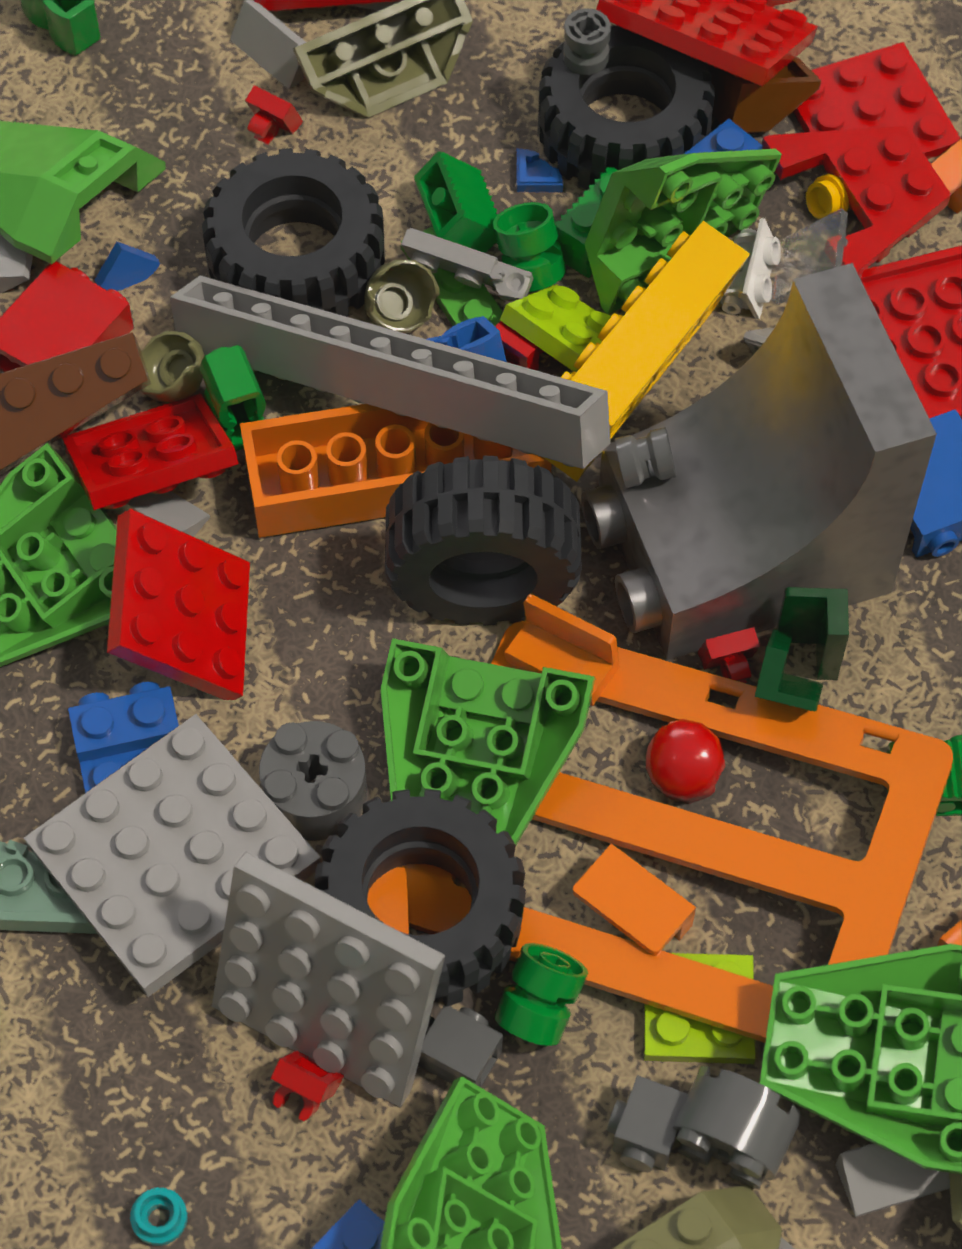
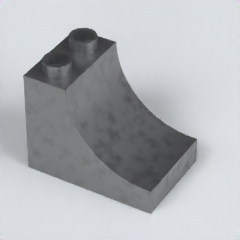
M853 263L793 279L788 302L776 327L763 345L738 371L693 405L648 429L631 435L636 439L646 437L650 430L666 427L675 465V478L660 480L657 477L645 479L641 485L626 488L620 469L616 443L612 442L602 451L599 487L581 493L582 511L594 545L597 549H603L619 544L629 571L615 576V588L619 606L629 630L632 633H637L654 628L666 660L698 651L706 639L753 627L756 633L776 628L784 590L787 587L848 589V606L887 595L893 591L937 434Z

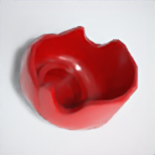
M679 719L663 725L650 741L645 756L646 771L652 784L669 799L691 804L710 797L715 792V785L726 766L720 740L700 722Z

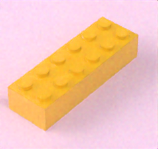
M704 220L691 236L685 231L679 235L667 253L671 257L669 262L663 258L658 260L644 281L649 285L647 288H642L638 285L621 308L626 314L623 316L614 313L598 335V338L602 340L601 344L590 342L573 366L578 371H573L571 374L566 371L561 376L564 379L608 391L610 440L708 319L750 255V253ZM596 458L584 469L566 466L562 462L552 459H545L577 482Z

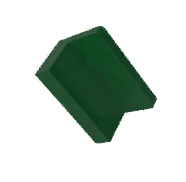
M787 587L784 590L776 630L793 634L791 643L816 644L817 680H838L849 638L848 589Z
M773 629L766 648L755 697L810 711H817L823 683L784 673L793 634Z

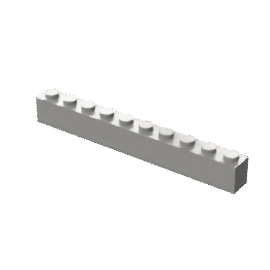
M201 275L170 297L175 331L185 332L193 337L202 346L204 355L210 354L213 350L221 347L239 345L244 349L253 370L273 375L281 380H289L313 387L318 391L343 396L357 403L386 409L397 415L409 416L429 422L440 428H449L469 434L480 440L492 441L512 447L523 453L535 454L562 462L570 467L584 469L610 444L608 391Z

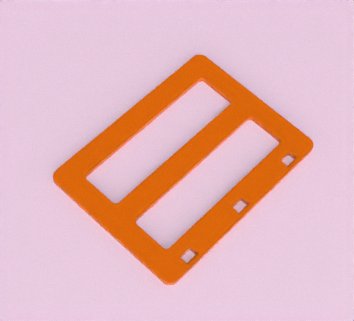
M526 621L516 622L507 628L491 664L519 669L506 662L505 650ZM617 647L620 668L608 683L597 702L665 722L679 719L700 722L717 737L885 786L889 792L865 858L860 861L849 860L561 772L557 775L532 820L838 913L842 916L843 923L828 965L888 955L952 769L953 752L950 746L938 738L819 704L817 711H810L755 697L756 686ZM710 690L739 697L735 709L708 702ZM864 734L895 742L891 754L862 746ZM408 864L402 866L406 869L409 927L430 935L437 934L452 928L469 913L472 902L471 896L466 888L454 883L455 876L428 864ZM524 907L517 946L511 948L510 961L516 962L521 947L525 943L546 945L571 955L587 968L589 974L584 983L585 985L748 1038L766 1042L773 992L772 985L665 951H661L658 955L653 956L634 941Z

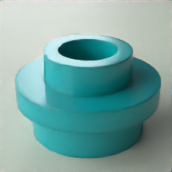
M153 1188L142 1193L135 1200L130 1213L131 1226L137 1237L143 1242L154 1246L166 1245L175 1241L183 1233L188 1219L187 1208L183 1199L176 1192L167 1188ZM163 1208L170 1213L168 1222L159 1227L151 1225L149 1223L151 1212L155 1209Z

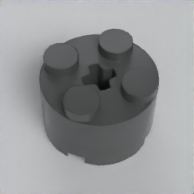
M322 721L286 723L277 729L275 736L270 740L262 753L259 765L261 788L305 840H326L329 836L337 835L338 823L349 813H355L358 817L361 816L363 803L367 800L365 760L356 736L350 731Z
M701 1066L673 1128L677 1129L676 1139L681 1143L678 1152L703 1165H708L711 1158L714 1157L732 1166L729 1173L730 1177L745 1185H749L751 1188L760 1189L764 1180L775 1179L803 1115L794 1105H792L789 1114L777 1107L781 1097L779 1094L747 1077L721 1069L718 1077L713 1078L710 1077V1066Z

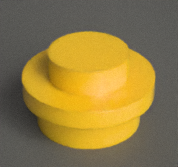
M833 174L820 176L806 191V204L814 217L825 219L826 221H835L841 219L846 214L849 206L848 195L843 183L837 176Z

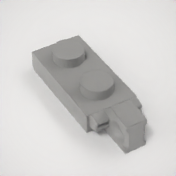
M411 227L406 230L401 243L411 260L418 261L429 268L432 273H436L438 268L455 273L454 279L467 286L481 288L482 283L495 287L501 300L513 302L522 299L528 295L534 277L531 272L499 262L495 256Z

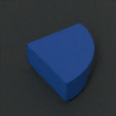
M517 149V192H563L562 176L556 167H552L548 162L539 158V154L535 151Z
M116 241L94 281L106 290H123L145 281L156 271L161 263L153 254Z

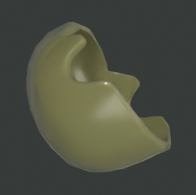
M394 260L380 266L371 275L364 293V308L367 310V316L374 325L402 333H411L424 325V322L431 319L435 300L440 293L439 286L431 270L418 261Z
M165 331L152 337L141 351L151 384L140 391L155 401L167 403L189 398L200 388L203 381L200 373L201 361L205 356L202 346L185 332Z

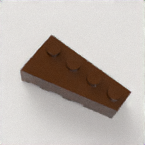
M133 332L0 373V475L24 462L46 443L50 445L55 441H59L96 416L98 417L151 384L137 338Z

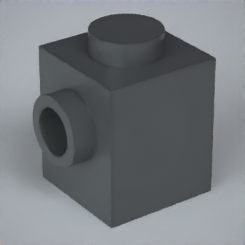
M444 1004L436 1019L430 1016L418 1066L451 1084L455 1079L462 1076L477 1086L482 1087L502 1053L503 1034L488 1027V1021L479 1013L466 1007H461L458 1011Z
M637 1075L627 1103L621 1100L616 1101L606 1130L615 1134L612 1151L621 1154L620 1161L623 1164L641 1172H651L653 1167L665 1171L677 1138V1129L673 1128V1125L687 1097V1093Z

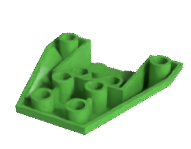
M0 121V234L14 247L53 264L81 240L79 214L81 207L113 181L139 192L166 169L165 161L98 130Z
M777 149L690 153L645 159L613 172L585 241V248L601 308L607 314L615 312L622 308L627 298L638 285L642 288H647L649 285L644 281L658 260L663 258L669 262L671 257L667 253L679 235L685 231L691 236L703 220L726 237H729L737 230L742 231L750 227L759 216L760 210L758 207L765 192L775 180L774 172L782 154Z
M48 443L12 470L0 484V667L109 624L117 527L103 508L93 510L78 477Z
M392 638L381 684L391 801L393 791L409 789L410 797L424 796L425 789L441 790L440 799L452 802L455 795H459L472 801L471 811L475 814H478L481 810H487L497 819L496 834L501 831H507L517 845L585 730L596 678L590 675L543 667L542 673L462 659L449 656L441 647Z
M946 944L775 974L760 1084L776 1092L782 1098L924 1169L962 1175V945Z
M461 1076L455 1079L387 1204L380 1249H562L545 1126Z

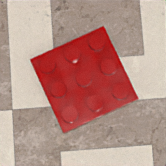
M904 42L811 70L821 80L820 88L793 111L804 132L906 126L927 159L941 156L961 139Z
M201 393L184 400L168 403L69 434L62 438L67 456L93 510L100 508L116 509L126 505L131 498L150 492L154 494L166 493L175 489L181 482L197 477L213 478L224 473L226 468L239 464L234 445Z
M131 508L123 512L117 519L107 653L223 700H236L242 697L244 690L250 562Z

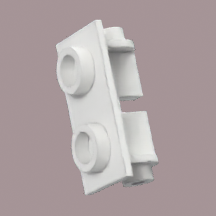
M760 218L757 231L746 228L734 238L733 242L750 253L740 269L743 272H738L720 300V303L723 304V311L728 314H739L741 308L750 309L754 319L760 320L763 304L771 300L772 283L770 275L772 266L778 265L780 262L781 247L779 239L773 237L765 218Z

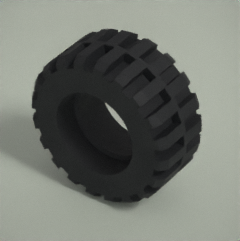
M611 25L607 65L598 73L580 75L566 67L563 61L564 42H562L553 51V57L546 61L542 69V79L539 81L538 136L539 142L544 145V154L550 163L554 164L557 162V169L561 175L568 180L573 176L577 177L578 186L589 191V185H594L595 179H600V173H605L606 167H614L617 170H621L645 159L686 153L709 135L711 131L715 87L711 83L712 74L705 62H701V60L618 25ZM611 95H633L652 102L662 112L642 121L621 122L601 116L592 110L589 105Z
M293 148L279 149V154L268 156L267 152L254 156L252 163L245 165L242 162L229 171L230 179L228 180L224 177L213 189V196L207 200L203 211L204 222L202 223V231L210 278L345 317H349V307L351 305L357 310L364 305V293L368 280L380 266L385 264L382 207L379 206V197L374 187L366 183L365 176L352 166L347 170L346 162L331 154L327 159L321 157L320 151L306 148L305 153H293ZM294 222L314 224L334 235V238L324 247L300 256L272 254L254 244L268 230L282 224Z
M469 456L454 458L453 462L443 464L440 461L428 465L424 473L416 471L410 475L394 491L390 497L389 504L386 506V579L401 601H405L410 608L419 613L426 611L430 618L443 621L445 618L455 621V624L469 625L470 622L483 623V626L497 625V622L509 621L510 623L524 621L526 616L523 602L529 594H533L557 607L571 594L580 580L582 564L579 503L570 488L558 476L553 478L549 470L539 465L532 468L527 465L526 461L512 458L510 461L499 460L498 456H483V459L469 460Z
M409 789L393 791L392 801L382 803L380 797H375L363 803V815L361 817H358L355 813H349L338 823V836H329L322 848V862L316 866L315 888L382 922L368 906L367 896L369 889L375 881L388 871L408 864H428L442 868L458 878L468 890L472 901L471 909L464 919L452 928L437 934L411 935L403 933L445 955L435 999L443 998L444 1004L448 1007L462 1002L463 992L468 987L472 993L478 994L490 985L491 972L501 973L510 961L511 948L517 946L525 905L526 889L523 888L525 880L522 859L514 857L516 844L509 833L501 831L496 834L497 819L487 810H481L478 814L472 812V801L459 795H455L453 802L440 799L441 790L425 789L424 796L410 797Z

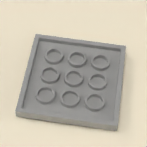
M197 714L193 715L24 837L30 850L148 997L222 943L234 865L245 852L301 881L314 874L317 864L322 862L316 851Z
M245 852L233 869L212 1007L221 1011L230 1020L242 1022L268 1036L275 1044L281 1047H288L294 1051L297 1050L313 1058L316 1064L323 1070L331 1073L339 1072L344 1075V1078L363 1087L370 1095L385 1099L401 1108L412 1090L445 955Z

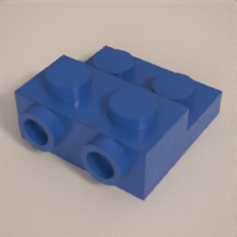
M142 682L130 689V695L109 699V696L105 693H91L79 700V706L68 708L85 793L179 726L170 686L160 688V685L156 682Z

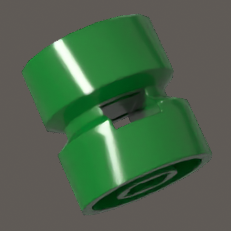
M526 202L509 207L496 216L493 221V229L499 251L504 254L502 255V263L532 273L534 278L529 292L548 288L563 278L566 273V266L561 245L557 241L558 233L553 211L548 205L539 202Z
M525 943L521 947L511 972L512 979L516 984L505 987L494 1013L496 1022L502 1028L523 1040L545 1046L557 1045L561 1041L571 1017L567 1004H574L578 1000L589 974L587 968L571 955L558 949L537 943Z

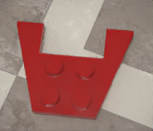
M906 126L776 134L765 136L762 140V149H777L782 154L775 169L780 179L818 165H824L829 174H833L841 180L848 195L849 205L865 229L830 242L828 255L836 267L853 263L860 278L865 269L874 262L878 264L905 236L909 238L948 205L951 197L950 191Z

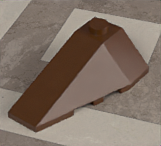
M795 57L764 86L706 63L712 74L711 83L715 87L713 116L721 124L730 119L748 134L750 132L770 131L817 92L821 85V80L798 57Z

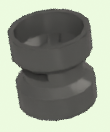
M583 8L572 12L565 20L563 61L566 67L574 73L592 75L603 70L608 63V42L610 40L611 23L602 12Z
M666 427L650 430L648 435L636 439L631 435L615 438L620 469L626 488L641 485L645 479L657 477L660 480L676 477Z

